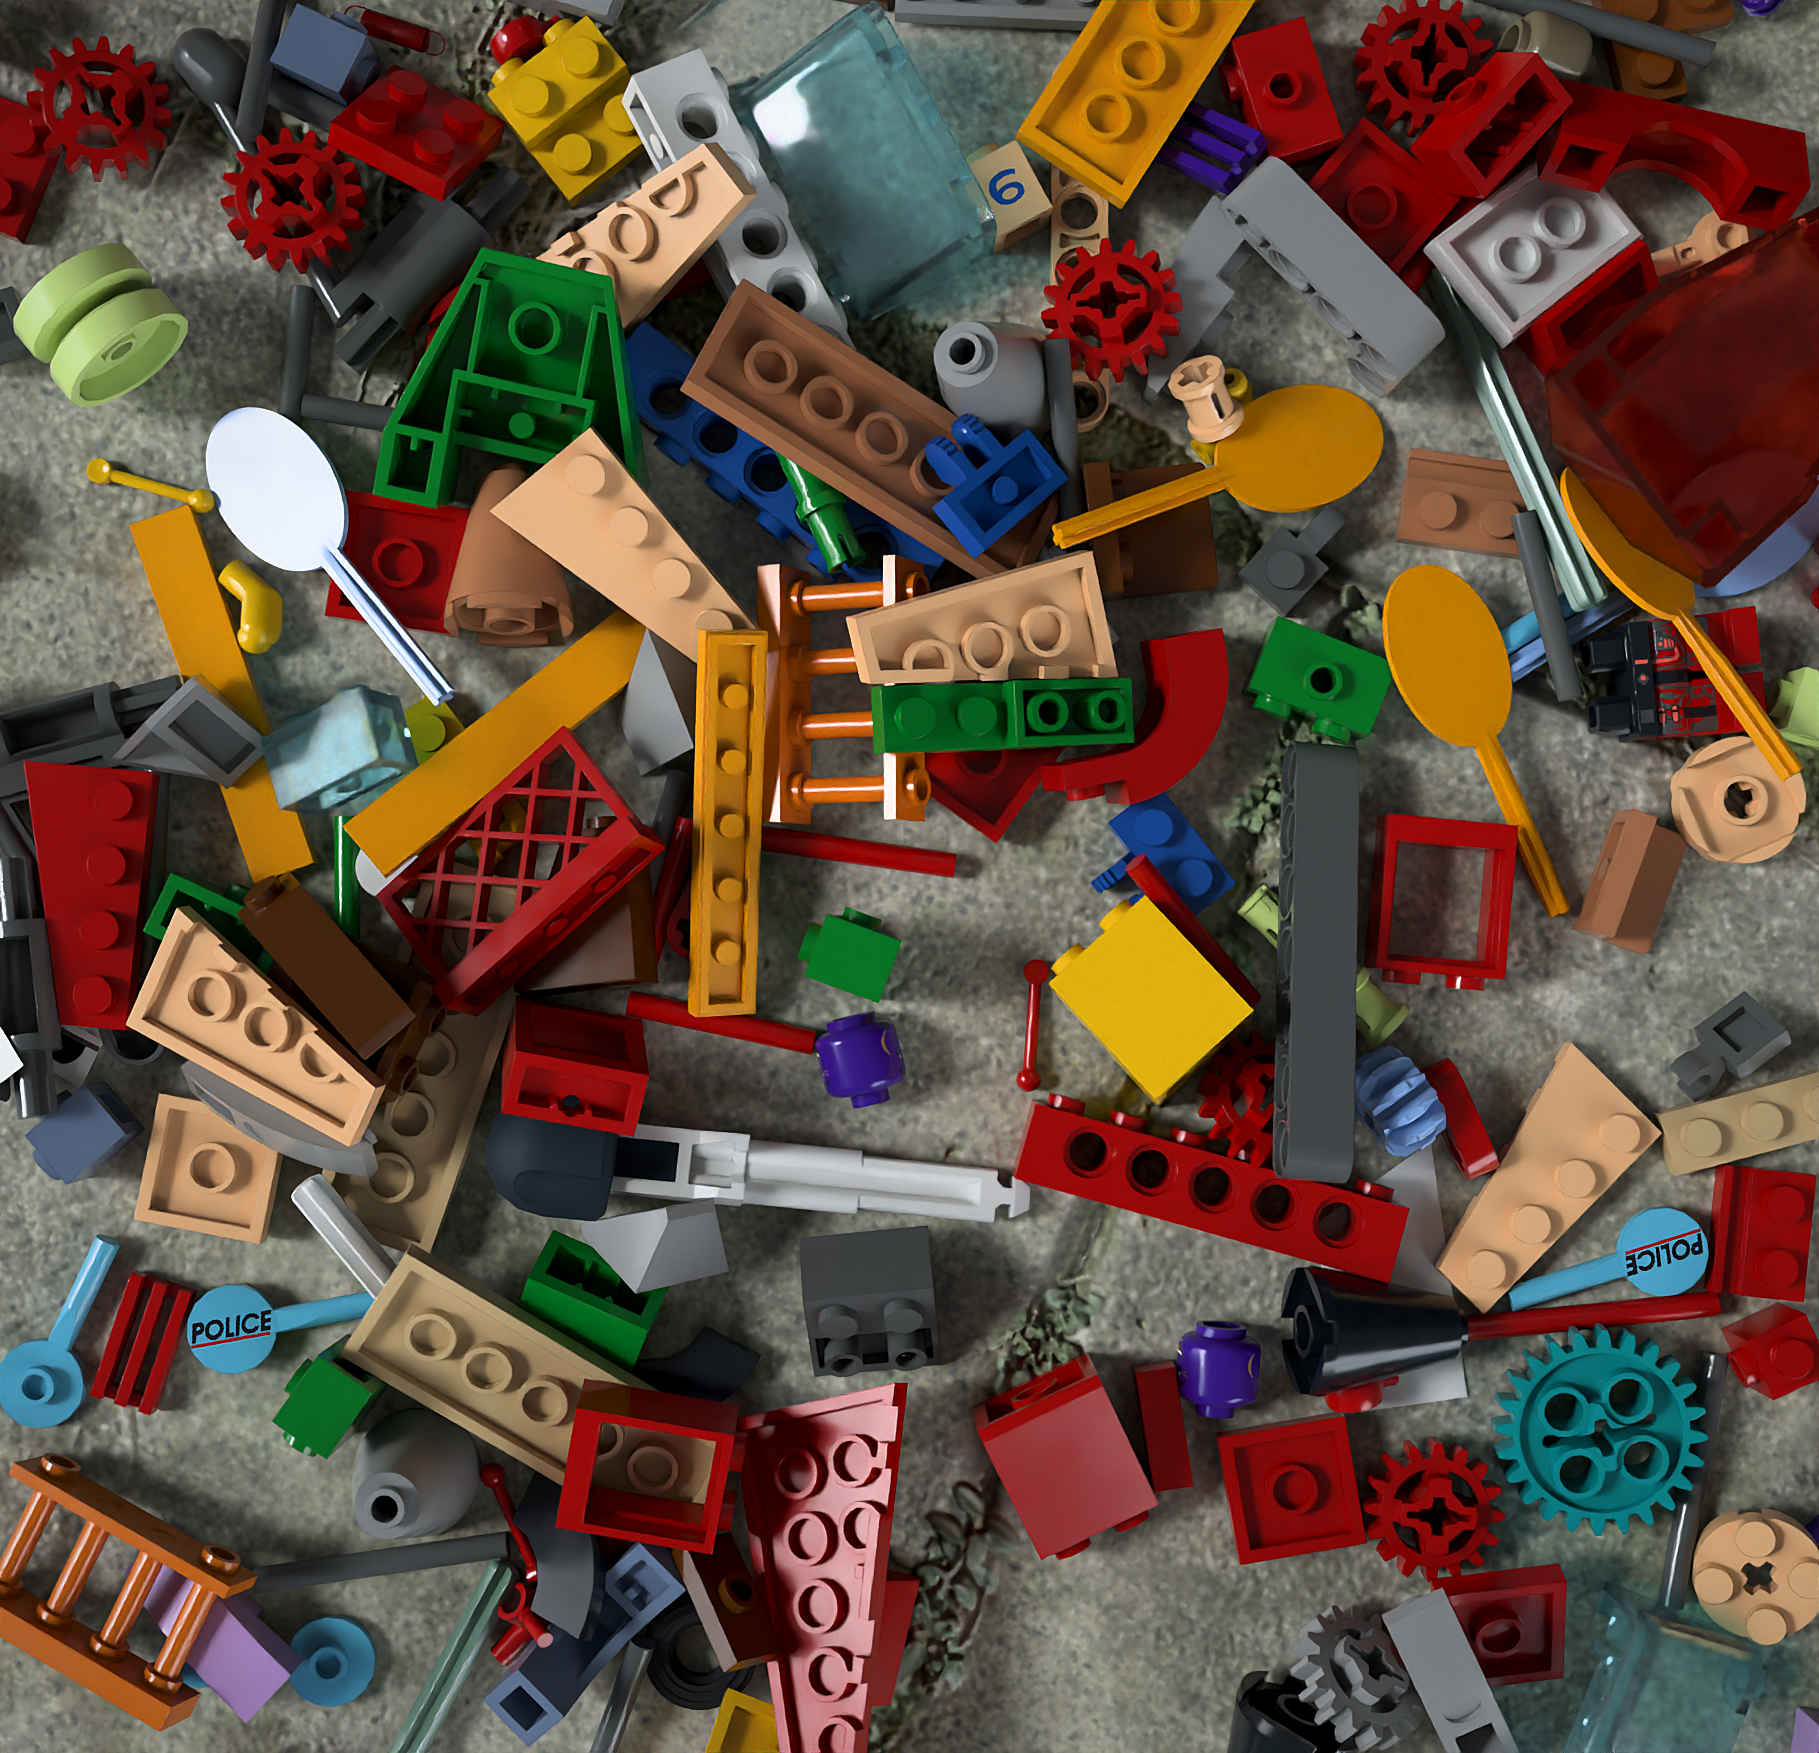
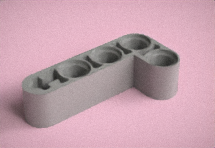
M1274 156L1267 157L1221 202L1224 215L1237 232L1352 348L1346 355V364L1354 377L1374 395L1380 398L1386 397L1445 338L1444 328L1434 313L1284 161Z

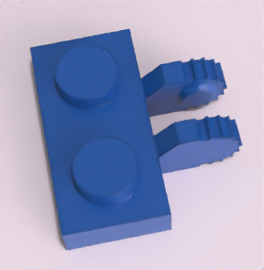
M966 413L955 420L951 426L953 439L956 440L957 445L962 447V451L957 449L956 444L951 439L939 435L926 444L924 455H926V461L930 463V467L935 469V473L944 483L956 487L932 509L972 558L975 559L1069 478L1029 429H1026L1003 448L989 429L983 426V422L978 420V417L975 418L972 414L968 415ZM970 461L983 466L977 470Z
M1165 792L1145 801L1129 805L1106 823L1128 853L1091 882L1099 894L1104 890L1109 891L1124 879V875L1127 873L1125 871L1127 864L1138 855L1144 853L1195 915L1199 914L1237 884ZM1142 891L1140 894H1134L1128 900L1134 905L1145 894Z

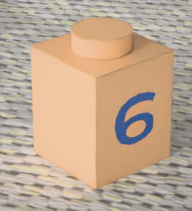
M1017 140L1001 148L996 142L987 144L971 153L964 160L966 166L959 169L958 189L993 254L1049 225L1052 205Z

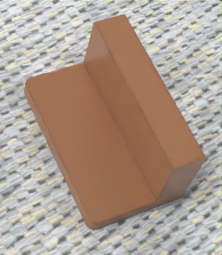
M1628 809L1615 812L1572 930L1636 954L1648 953L1688 844L1682 835L1655 825L1658 817L1642 811Z

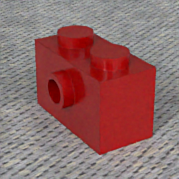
M1302 16L1230 40L1223 64L1218 67L1219 82L1228 103L1236 101L1242 123L1262 132L1268 144L1255 162L1256 166L1258 167L1269 156L1279 158L1293 170L1329 159L1340 145L1343 134L1305 17Z
M1496 52L1474 77L1465 79L1448 94L1445 99L1447 107L1409 149L1446 194L1486 198L1574 100L1537 52Z

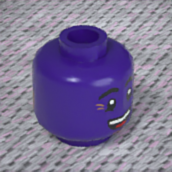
M875 1011L859 1013L826 1022L827 1033L822 1034L817 1039L815 1050L827 1093L836 1098L850 1097L854 1109L890 1100L888 1087L898 1084L904 1079L906 1074L903 1055L894 1024L884 1019L877 1020Z
M1202 1320L1196 1322L1195 1330L1185 1333L1180 1338L1176 1369L1179 1395L1185 1400L1196 1404V1414L1208 1418L1229 1419L1234 1417L1235 1407L1247 1406L1256 1400L1259 1389L1261 1346L1258 1341L1246 1335V1326L1227 1321Z

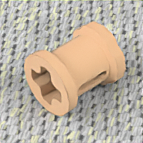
M1213 355L1192 358L1182 363L1172 372L1168 383L1171 394L1176 399L1182 400L1190 417L1187 421L1190 435L1195 441L1202 443L1218 441L1229 436L1240 427L1244 420V410L1237 399L1230 397L1223 381L1226 372L1223 362Z

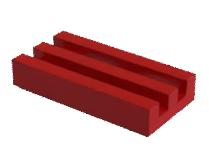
M138 1270L131 1273L89 1395L99 1399L104 1397L113 1399L114 1404L123 1407L129 1405L139 1408L138 1412L147 1415L155 1413L198 1290ZM145 1289L151 1290L121 1383H114ZM166 1296H169L176 1300L145 1391L141 1392L135 1390Z

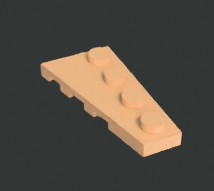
M718 142L702 144L641 185L642 189L623 201L614 202L599 212L596 219L578 231L567 233L552 243L549 250L535 258L541 261L614 277L625 340L757 195V192Z
M593 425L490 510L500 520L695 663H697L698 629H760Z
M1079 550L846 617L860 681L863 683L887 684L951 682L959 680L998 681L1033 678L1118 677L1092 551Z
M190 906L176 908L126 1025L348 1147L360 1143L386 1084Z
M1564 1042L1554 1059L1556 1064L1541 1089L1537 1088L1524 1110L1527 1113L1509 1144H1504L1497 1156L1499 1168L1492 1171L1479 1195L1473 1197L1433 1265L1483 1314L1515 1284L1662 1134L1570 1042Z

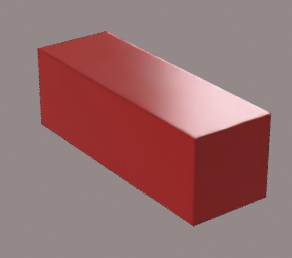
M1171 1360L1133 1365L1132 1371L1150 1485L1154 1492L1193 1487L1175 1366Z

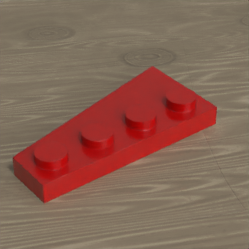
M23 760L60 1025L133 1030L126 1023L137 996L160 774L146 771Z

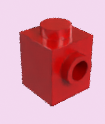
M1777 1302L1721 1328L1731 1350L1727 1353L1728 1361L1737 1379L1745 1388L1750 1387L1768 1398L1776 1400L1819 1380V1341L1805 1313Z

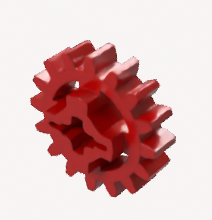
M1403 0L1399 7V14L1394 8L1386 4L1382 7L1377 17L1378 25L1368 23L1360 38L1366 47L1358 48L1352 65L1365 69V71L1359 74L1354 83L1355 91L1371 90L1372 97L1365 107V111L1368 114L1376 112L1381 108L1388 113L1383 128L1390 130L1396 125L1398 120L1407 122L1408 137L1415 138L1423 124H1428L1429 126L1447 107L1445 99L1432 103L1433 96L1438 91L1451 92L1453 87H1456L1467 78L1474 77L1486 64V62H1481V60L1486 58L1494 47L1493 41L1485 39L1476 40L1474 35L1483 22L1480 17L1473 18L1466 23L1459 18L1463 9V2L1457 0L1446 11L1440 8V0H1428L1424 7H1419L1416 0ZM1414 29V35L1409 39H1395L1393 44H1387L1396 35ZM1422 47V59L1425 60V70L1431 72L1424 84V72L1421 71L1422 63L1420 60L1415 59Z
M100 36L96 50L87 51L85 44L79 37L73 38L74 54L66 57L59 50L52 48L49 51V55L54 69L48 71L44 68L35 67L32 72L35 82L43 91H30L26 95L29 108L41 112L29 119L34 135L50 134L43 143L48 157L52 158L65 152V166L67 172L72 175L83 164L89 165L94 182H101L105 168L114 167L116 174L122 181L127 180V163L133 160L142 168L149 169L151 161L146 149L150 146L154 149L165 151L167 147L166 136L157 127L166 128L173 126L172 111L160 106L170 100L167 84H152L157 77L156 65L152 61H148L137 67L135 65V49L130 44L122 48L118 55L111 53L106 36ZM92 71H105V72H110V73H112V74H111V75H104V74L89 73V72H92ZM65 88L71 99V105L62 112L63 118L58 121L56 114L57 102L61 91ZM86 96L92 102L96 101L103 108L111 105L115 123L109 116L105 117L99 111L90 114ZM142 98L145 104V114L143 122L137 131L130 120V113L138 107L137 101ZM90 143L112 145V147L95 148L88 145Z
M282 128L280 143L272 146L262 134L257 136L256 142L260 152L252 157L250 154L239 150L235 156L243 167L241 174L230 172L224 173L223 180L228 188L235 193V195H228L220 199L221 206L226 214L234 217L227 224L228 229L236 241L245 240L243 247L253 260L259 259L266 253V260L274 271L280 272L286 260L291 259L300 274H307L309 258L316 256L326 268L331 266L332 259L328 250L337 246L349 252L353 247L345 234L347 228L363 230L365 225L360 213L353 209L367 204V197L362 187L355 185L361 179L352 161L343 163L345 156L342 150L330 144L322 150V143L315 131L309 130L304 136L302 143H296L289 128ZM334 183L335 204L332 213H330L326 209V200L333 193L330 186ZM257 190H260L262 202L255 209L258 215L255 219L254 199ZM278 192H281L288 199L292 197L299 202L305 200L311 211H308L301 204L296 205L290 201L284 203Z
M1108 238L1101 239L1099 254L1092 257L1083 246L1076 248L1079 264L1071 268L1059 262L1055 268L1062 281L1061 286L1047 285L1043 291L1047 302L1055 306L1041 312V319L1045 328L1053 329L1047 336V339L1069 338L1072 371L1085 362V371L1091 381H1097L1103 368L1111 370L1116 383L1123 382L1125 367L1133 365L1142 376L1147 374L1148 367L1145 357L1152 353L1157 357L1165 359L1169 353L1162 339L1163 335L1179 336L1181 331L1178 319L1169 315L1183 310L1180 293L1171 291L1177 285L1174 272L1171 268L1159 271L1161 261L1159 254L1154 249L1139 259L1135 240L1128 239L1121 252H1113ZM1122 274L1133 276L1144 284L1131 285L1122 278ZM1089 283V285L1084 289V291L1079 293ZM1120 303L1116 308V317L1105 319L1104 316L1108 314L1109 310L1108 305ZM1142 328H1146L1138 338L1132 341ZM1079 331L1081 337L1094 336L1102 343V348L1085 343L1074 332Z
M1252 1031L1244 1045L1233 1037L1221 1052L1222 1054L1215 1052L1205 1068L1207 1074L1204 1075L1199 1083L1197 1092L1207 1097L1198 1109L1199 1117L1214 1118L1216 1121L1208 1134L1209 1138L1216 1140L1226 1136L1231 1141L1227 1156L1233 1159L1242 1150L1249 1152L1251 1168L1258 1169L1266 1157H1271L1273 1161L1274 1098L1265 1111H1261L1259 1107L1270 1091L1274 1090L1275 1038L1271 1044H1265L1259 1031Z
M1429 1436L1426 1450L1422 1452L1409 1439L1403 1441L1405 1457L1398 1461L1392 1455L1384 1452L1381 1458L1388 1469L1383 1476L1376 1473H1368L1366 1476V1480L1377 1490L1376 1495L1360 1498V1506L1364 1511L1376 1516L1364 1524V1530L1370 1539L1383 1538L1375 1549L1386 1562L1398 1555L1396 1567L1406 1577H1409L1417 1565H1419L1421 1574L1428 1583H1430V1579L1437 1578L1438 1570L1442 1567H1445L1451 1576L1461 1575L1459 1562L1466 1558L1474 1565L1482 1566L1484 1561L1477 1548L1481 1543L1497 1546L1500 1541L1488 1529L1489 1522L1505 1520V1513L1498 1506L1489 1503L1490 1500L1499 1496L1502 1491L1500 1486L1493 1480H1482L1489 1470L1488 1466L1478 1457L1466 1463L1468 1450L1457 1442L1445 1454L1443 1443L1434 1436ZM1449 1471L1463 1478L1469 1488L1471 1497H1465L1462 1493L1452 1492V1480L1449 1478ZM1416 1473V1476L1402 1489H1398L1407 1478ZM1433 1498H1438L1444 1505L1443 1509L1433 1510L1431 1520H1426L1420 1513L1421 1509L1432 1508ZM1393 1522H1399L1401 1526L1413 1527L1412 1537L1416 1541L1415 1547L1398 1537ZM1465 1530L1459 1538L1449 1544L1460 1532Z

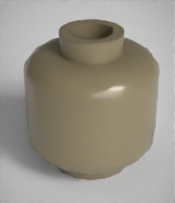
M1541 9L1528 13L1523 19L1512 21L1504 31L1496 52H1537L1559 82L1561 78L1588 84L1594 74L1597 61L1596 55L1591 53L1593 44L1590 31L1585 26Z

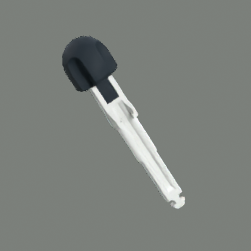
M570 1095L563 1102L568 1107H574L579 1103V1099L576 1096ZM500 1112L493 1120L485 1144L487 1171L498 1193L517 1209L542 1217L595 1222L605 1214L610 1194L690 1202L714 1198L715 1204L741 1206L744 1203L856 1214L857 1210L988 1223L994 1221L995 1209L998 1206H1007L1006 1219H1011L1028 1211L1030 1202V1187L1022 1180L1015 1179L1014 1176L1009 1178V1188L1002 1187L997 1181L998 1169L863 1156L862 1150L750 1139L748 1134L637 1124L635 1136L633 1137Z

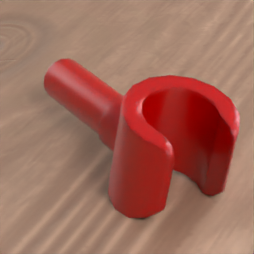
M518 1582L515 1588L521 1593L520 1604L515 1610L502 1604L499 1606L497 1614L503 1620L528 1630L540 1647L546 1648L552 1643L553 1636L542 1622L544 1618L530 1610L536 1590Z

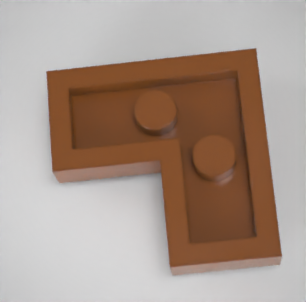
M1591 0L1593 7L1689 35L1725 27L1735 17L1731 0ZM1601 38L1614 90L1671 103L1680 102L1689 94L1683 65L1680 60Z

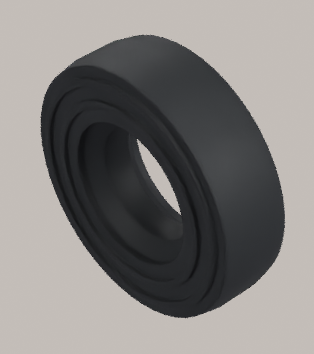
M685 1591L655 1616L648 1625L645 1636L654 1641L655 1649L646 1672L655 1689L671 1703L691 1710H709L721 1706L724 1694L728 1688L742 1692L750 1682L756 1665L726 1673L723 1672L719 1665L712 1671L698 1673L689 1670L681 1663L676 1651V1643L679 1636L692 1626L703 1625L689 1592Z

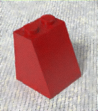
M1088 1352L973 1406L977 1433L1041 1560L1055 1554L1058 1560L1072 1557L1090 1546L1091 1540L1089 1537L1110 1527H1113L1115 1532L1131 1529L1149 1517V1509L1159 1505Z

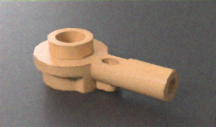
M1715 210L1700 219L1694 227L1693 233L1687 238V241L1651 253L1657 277L1692 265L1698 271L1708 269L1717 273L1733 272L1746 264L1753 255L1757 242L1755 229L1750 226L1722 221Z

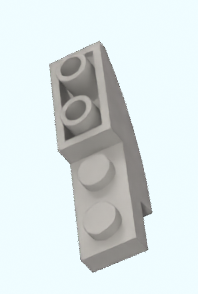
M1215 195L1212 196L1194 222L1171 268L1177 285L1171 291L1180 293L1183 310L1169 315L1178 319L1181 331L1179 336L1163 335L1162 339L1169 353L1165 359L1157 357L1152 353L1145 357L1148 373L1142 376L1141 399L1150 406L1155 403L1162 392H1165L1171 398L1174 397L1168 387L1172 372L1188 360L1201 342L1212 348L1234 319V316L1228 313L1226 309L1236 292L1222 282L1219 277L1230 283L1253 251L1245 246L1247 241L1230 224L1221 208L1222 200Z
M188 1060L181 1066L189 1088L196 1097L240 1132L268 1148L303 1163L338 1173L370 1177L379 1169L372 1146L377 1142V1139L368 1126L360 1143L348 1147L191 1060Z
M1443 1587L1426 1595L1410 1597L1401 1603L1399 1607L1382 1614V1618L1446 1753H1520Z

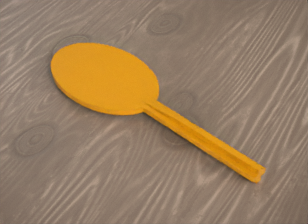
M1304 384L1274 390L1258 397L1243 407L1244 420L1240 427L1216 443L1214 466L1052 525V530L1055 534L1053 541L1056 546L1060 545L1061 549H1065L1224 489L1242 503L1264 511L1294 513L1326 506L1328 503H1333L1353 491L1368 477L1376 466L1384 442L1381 422L1368 403L1357 395L1341 388L1319 384Z
M1576 460L1563 470L1560 477L1561 498L1568 518L1590 556L1612 583L1630 600L1650 614L1674 623L1691 647L1708 678L1779 779L1784 782L1801 772L1804 766L1730 661L1708 637L1691 613L1695 602V591L1691 574L1678 546L1666 527L1646 502L1614 473L1591 461Z
M1432 564L1408 568L1400 573L1391 584L1383 608L1382 630L1384 648L1394 681L1412 713L1431 733L1454 746L1474 747L1507 824L1518 825L1517 848L1548 918L1564 914L1569 911L1571 906L1497 738L1508 718L1512 699L1510 663L1500 630L1480 596L1457 574L1444 567Z

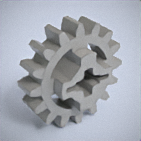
M1333 1605L1299 1630L1302 1637L1291 1647V1651L1301 1659L1300 1662L1291 1668V1675L1304 1680L1307 1688L1298 1696L1301 1702H1315L1319 1710L1315 1715L1314 1721L1318 1726L1326 1723L1328 1720L1335 1725L1336 1741L1342 1743L1351 1735H1354L1359 1751L1365 1752L1375 1744L1381 1751L1386 1750L1417 1728L1419 1723L1415 1717L1426 1709L1421 1698L1415 1694L1417 1690L1391 1635H1387L1381 1630V1616L1375 1613L1368 1620L1364 1621L1357 1605L1350 1606L1344 1612L1337 1605Z

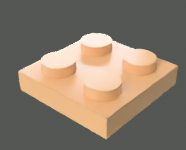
M171 1092L159 1093L134 1220L261 1244L267 1240L284 1154L274 1151L243 1134L215 1114L197 1097Z

